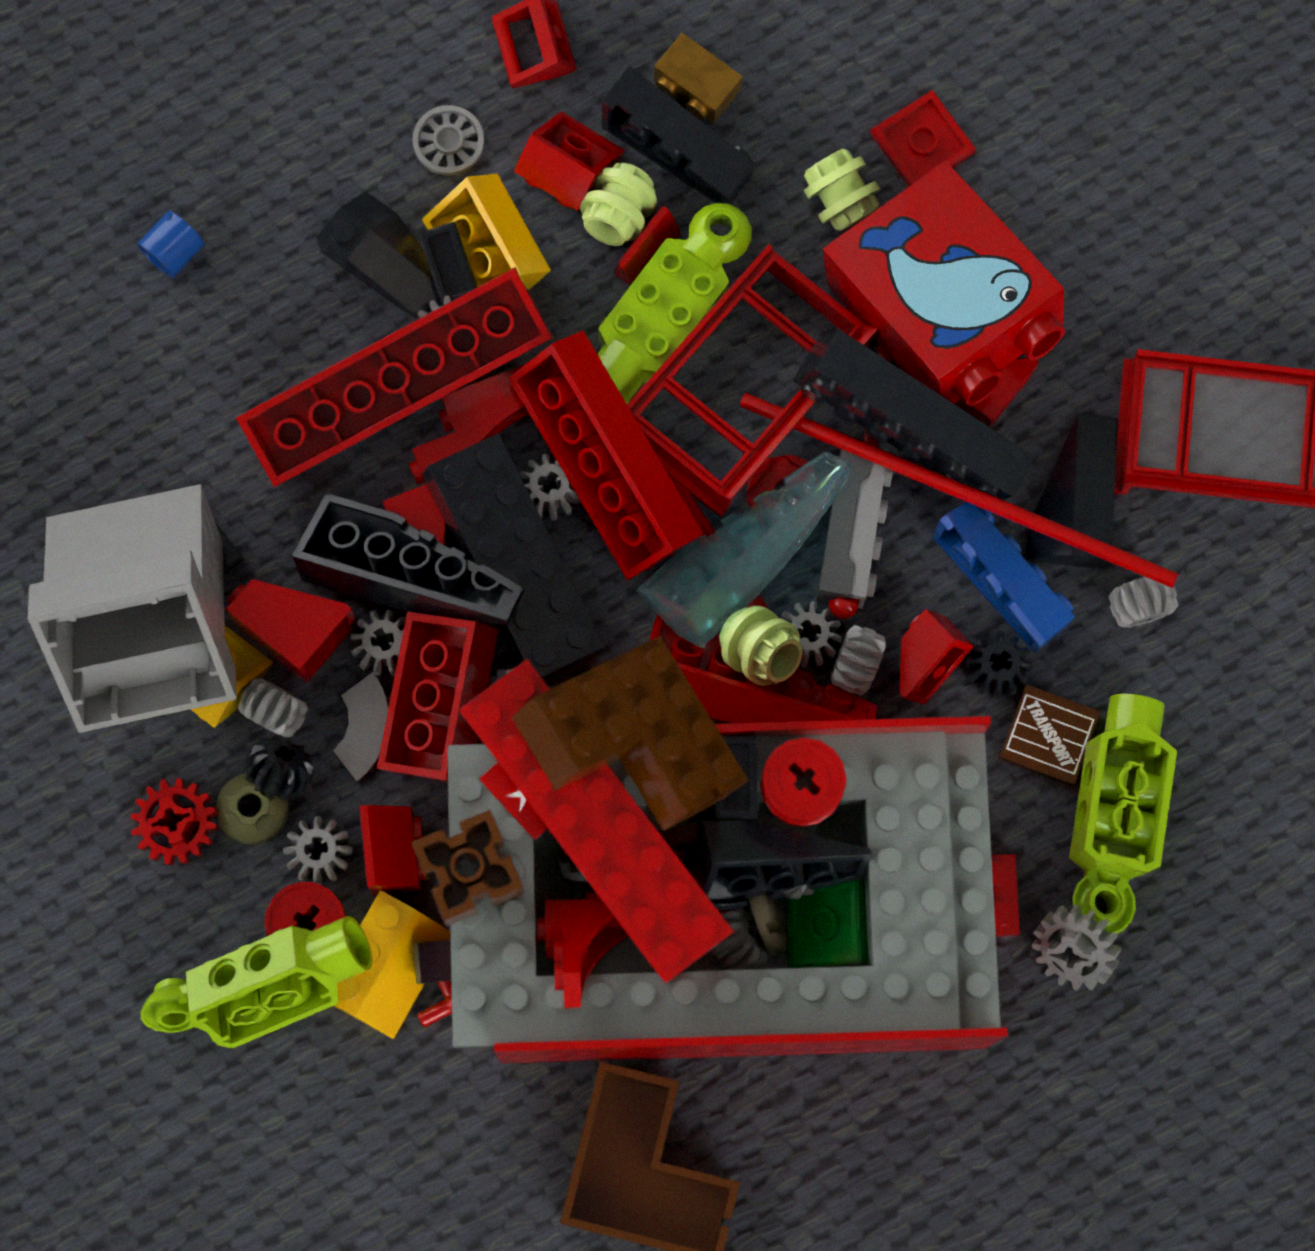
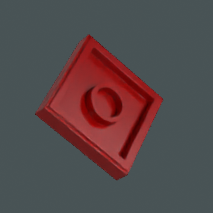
M933 90L870 130V135L908 187L945 160L953 168L976 151L974 145Z

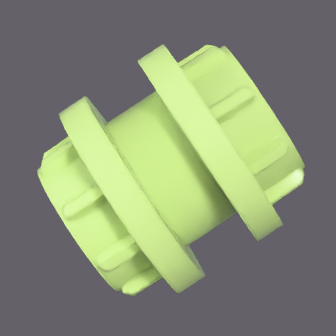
M844 148L822 159L805 171L804 177L809 186L803 190L808 199L819 195L826 209L818 217L822 224L830 221L834 229L839 231L845 230L876 211L880 203L875 194L881 190L876 181L865 185L858 171L866 163L861 156L854 159L851 153Z
M616 163L613 168H604L597 178L595 190L588 192L580 205L582 220L587 232L598 241L612 246H621L625 241L636 240L645 228L644 218L649 217L657 205L656 191L650 176L640 168L627 163Z
M763 606L745 607L742 610L736 611L726 620L719 635L722 658L726 665L737 672L743 673L747 679L760 686L772 683L778 684L792 676L801 662L802 646L797 628L788 621L778 618L775 613Z

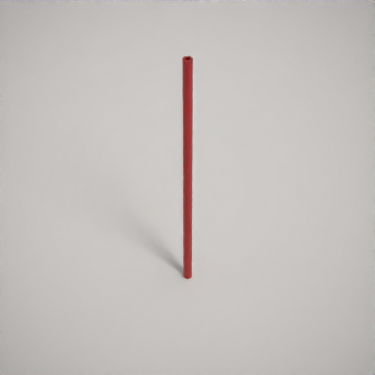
M748 393L743 395L740 402L741 408L772 421L784 409ZM803 417L793 428L803 434L1170 588L1174 587L1178 579L1179 573L806 417Z

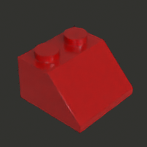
M560 111L530 134L514 172L523 177L530 186L542 189L554 196L562 206L579 211L581 202L586 194L595 190L597 178L604 168H613L625 150Z
M359 806L367 887L372 895L377 896L380 890L387 894L421 891L420 880L427 879L411 842L423 838L421 817H413V811L410 806Z

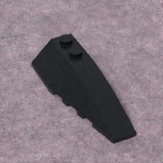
M328 493L322 499L292 555L303 582L369 602L420 614L508 625L524 594V589L520 585L484 564L479 566L467 559L465 553L454 547L450 549L436 540L434 535L424 529L419 531L409 525L406 519L400 515Z

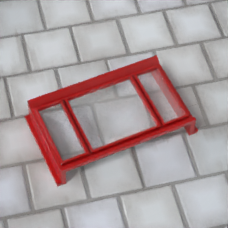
M1138 349L1132 359L1124 358L1116 434L1114 493L1127 495L1131 487L1315 508V370Z

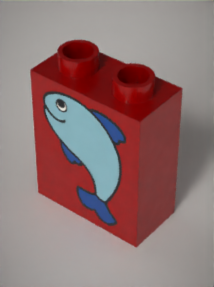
M946 160L823 248L826 280L830 289L854 316L867 326L877 329L874 338L905 373L953 404L960 399L968 406L982 402L1000 385L1003 379L1001 369L1022 354L1030 361L1042 358L1064 336L1065 328L1062 326L1064 317V287Z

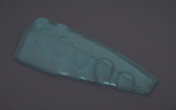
M827 451L823 452L784 478L785 486L779 490L764 491L753 499L756 504L738 517L734 512L721 520L724 525L708 537L705 534L682 548L636 589L639 596L678 636L702 648L716 636L733 613L742 610L750 604L786 566L833 502L853 468L851 463Z

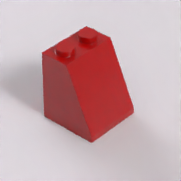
M254 579L246 586L243 584L239 585L227 600L230 605L226 610L235 626L306 684L357 626L352 608L345 603Z

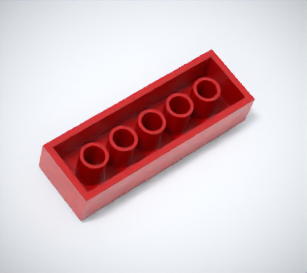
M583 330L551 344L508 377L627 581L660 564L704 535Z

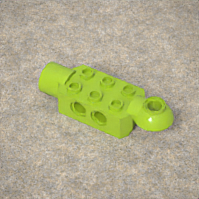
M713 203L705 206L694 215L689 225V238L687 240L666 238L598 328V342L601 349L597 354L626 404L629 403L641 385L653 376L729 290V280L722 265L723 263L726 264L737 260L747 251L752 237V228L749 220L739 208L728 203ZM723 224L731 232L725 236H718L711 231V228L715 225Z
M1115 694L1110 696L1104 733L1086 743L1069 858L1084 871V877L1076 885L1072 896L1073 907L1074 905H1079L1083 915H1086L1091 909L1094 910V920L1100 922L1106 919L1108 921L1105 927L1106 932H1116L1117 934L1128 927L1136 911L1135 896L1129 885V880L1161 867L1177 750L1160 737L1165 705L1157 699L1136 694ZM1096 896H1100L1105 900L1107 904L1106 914L1101 913L1096 908Z
M350 916L341 918L314 931L290 926L187 971L186 981L179 978H168L160 981L154 987V992L144 1002L141 1008L140 1019L150 1029L166 1033L181 1032L197 1027L207 1032L212 1041L218 1046L236 1048L339 1004L337 983L363 973L372 967L370 945L360 925Z

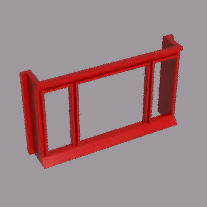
M769 244L627 404L668 475L720 518L731 507L735 495L817 401L806 397L799 390L754 443H751L676 382L673 377L742 299L808 353L810 352L816 341L751 289L766 271L771 273L841 331L868 348L875 340L874 336L877 329L864 324L777 254ZM663 388L744 454L721 481L640 416Z

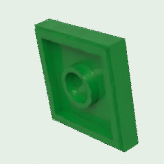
M855 880L814 890L813 895H802L800 899L786 897L789 968H813L868 963L865 884L863 880Z

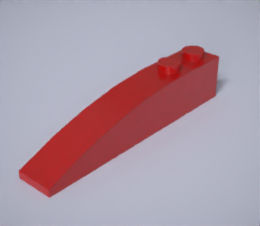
M660 614L656 615L649 641L661 636L710 718L731 723L870 720L876 717L878 705L843 691L833 684L827 685L824 688L816 683L811 677L812 674L799 668L796 669L792 676L778 684L757 685L747 679L743 673L737 672L726 665L721 653L720 633Z

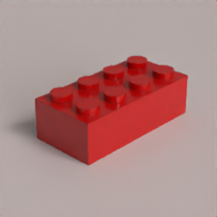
M407 612L377 769L399 775L448 783L447 745L477 744L478 735L460 713L459 709L488 688L499 629L476 621Z

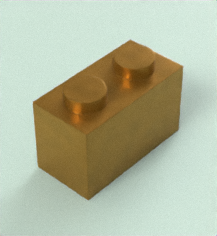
M684 33L678 36L654 66L656 87L669 97L673 98L676 96L685 102L687 110L700 120L707 118L713 124L741 91L743 76Z

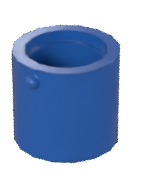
M168 210L136 245L152 264L167 276L175 278L202 249L205 243L187 222L174 212Z

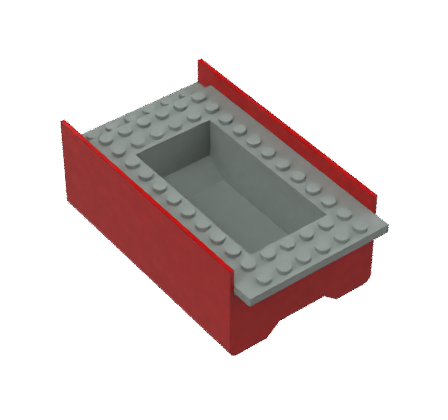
M990 716L715 724L721 736H757L758 820L750 822L786 830L788 828H799L805 830V832L815 834L817 837L871 849L872 857L862 878L859 879L863 880L865 884L868 963L792 969L789 968L787 949L784 953L771 956L759 970H727L726 966L721 967L719 965V959L716 955L711 954L713 949H710L666 984L657 973H590L582 993L581 1008H564V991H555L554 959H546V942H537V917H545V900L586 899V893L594 892V889L588 881L570 880L561 876L559 859L566 852L549 829L534 840L479 780L492 766L498 763L485 744L447 745L449 838L462 833L459 822L490 809L505 845L504 848L496 851L499 859L511 857L524 888V894L494 907L490 897L476 902L474 905L477 914L451 924L453 1048L494 1047V1052L500 1064L970 1050L986 1049L1007 1037V1028L1000 1027L996 937H1016L1020 934L1016 854L991 855L985 732L991 725ZM805 737L820 740L835 750L844 764L847 781L844 796L831 816L819 824L800 827L786 824L772 815L763 801L760 783L765 763L774 749L788 740ZM620 759L608 764L609 768L656 830L661 831V826ZM791 769L790 771L797 778L794 785L795 788L801 791L805 786L815 796L816 793L809 786L812 778L807 774L801 778ZM715 804L699 813L696 812L693 816L671 828L714 820ZM465 859L460 862L462 869L457 870V873L459 875L465 874L468 878L476 874L475 870L480 868V864H471L469 859ZM786 897L774 899L773 902L780 910L787 935ZM747 898V899H746V901H747V907L750 908V910H751V912H752V908H751V905H750V902H749V898Z

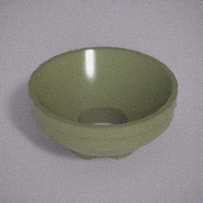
M244 773L228 781L221 789L216 803V809H218L216 817L224 833L232 840L246 845H259L270 841L283 829L289 813L288 799L284 802L277 796L272 795L268 798L267 793L264 791H254L255 784L245 780L247 773ZM247 794L258 796L262 803L258 814L252 817H245L238 810L240 799Z

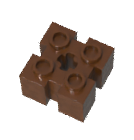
M490 809L459 822L462 833L448 839L442 829L411 842L426 879L437 876L440 886L431 889L446 927L477 914L474 903L490 897L494 907L524 894L523 885L511 857L508 856L500 860L496 852L504 848L505 845ZM465 859H469L471 864H480V868L475 870L476 874L469 878L465 874L459 875L457 873V870L462 869L460 862Z

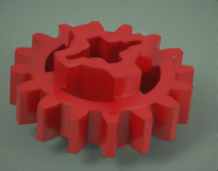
M181 778L176 779L174 787H171L170 783L163 779L160 780L161 790L156 791L150 786L146 788L149 795L147 801L136 799L135 803L142 809L140 813L130 814L131 819L139 822V827L131 830V835L143 837V840L137 846L139 850L146 851L152 848L149 855L150 859L157 862L164 855V864L173 866L175 858L178 857L182 864L188 865L189 854L193 853L199 858L204 856L200 848L203 843L213 846L214 841L208 837L209 831L219 830V826L210 822V818L218 814V809L206 807L212 797L208 793L197 796L200 790V786L192 783L186 790L185 781ZM177 796L190 799L196 807L183 809ZM158 804H160V808L157 811L156 815L154 816V818H151L153 810ZM173 814L183 818L182 821L177 823L176 831L167 826V823L173 821ZM196 826H199L197 834L190 841L191 833ZM167 836L172 848L162 847L153 837Z

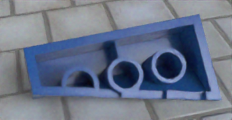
M966 502L939 520L932 538L1036 654L1070 625L1075 618L1071 612L1073 607L1060 592L1055 594L1045 583L1047 581L1045 574L1036 564L1031 563L1029 565L1019 554L1021 548L1009 534L1002 535L993 525L995 519L989 511Z

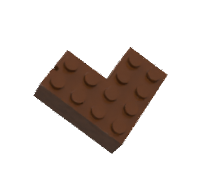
M661 636L533 697L512 717L555 791L620 759L663 831L688 819L696 812L699 813L725 799L748 781V778Z
M600 1062L560 1221L561 1225L665 1251H724L729 1227L720 1225L721 1219H732L740 1182L660 1162L680 1081Z

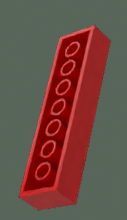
M514 267L236 417L271 483L276 487L552 339L553 335L517 268Z
M526 659L459 709V711L666 984L734 931L608 765L555 791L512 719L533 697L550 690L535 668Z

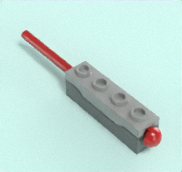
M879 344L877 354L891 363L892 357ZM865 428L863 442L878 448V442L865 433L867 430ZM841 449L816 601L828 603L830 612L836 618L848 619L856 614L858 608H863L866 596H874L877 574L870 573L872 559L879 560L883 537L876 536L878 523H885L888 500H882L881 497L883 486L890 487L893 471Z

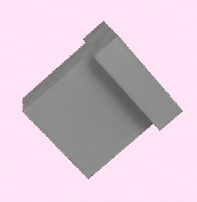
M201 484L46 517L44 582L29 585L28 620L79 733L236 700V665L225 640L223 541Z

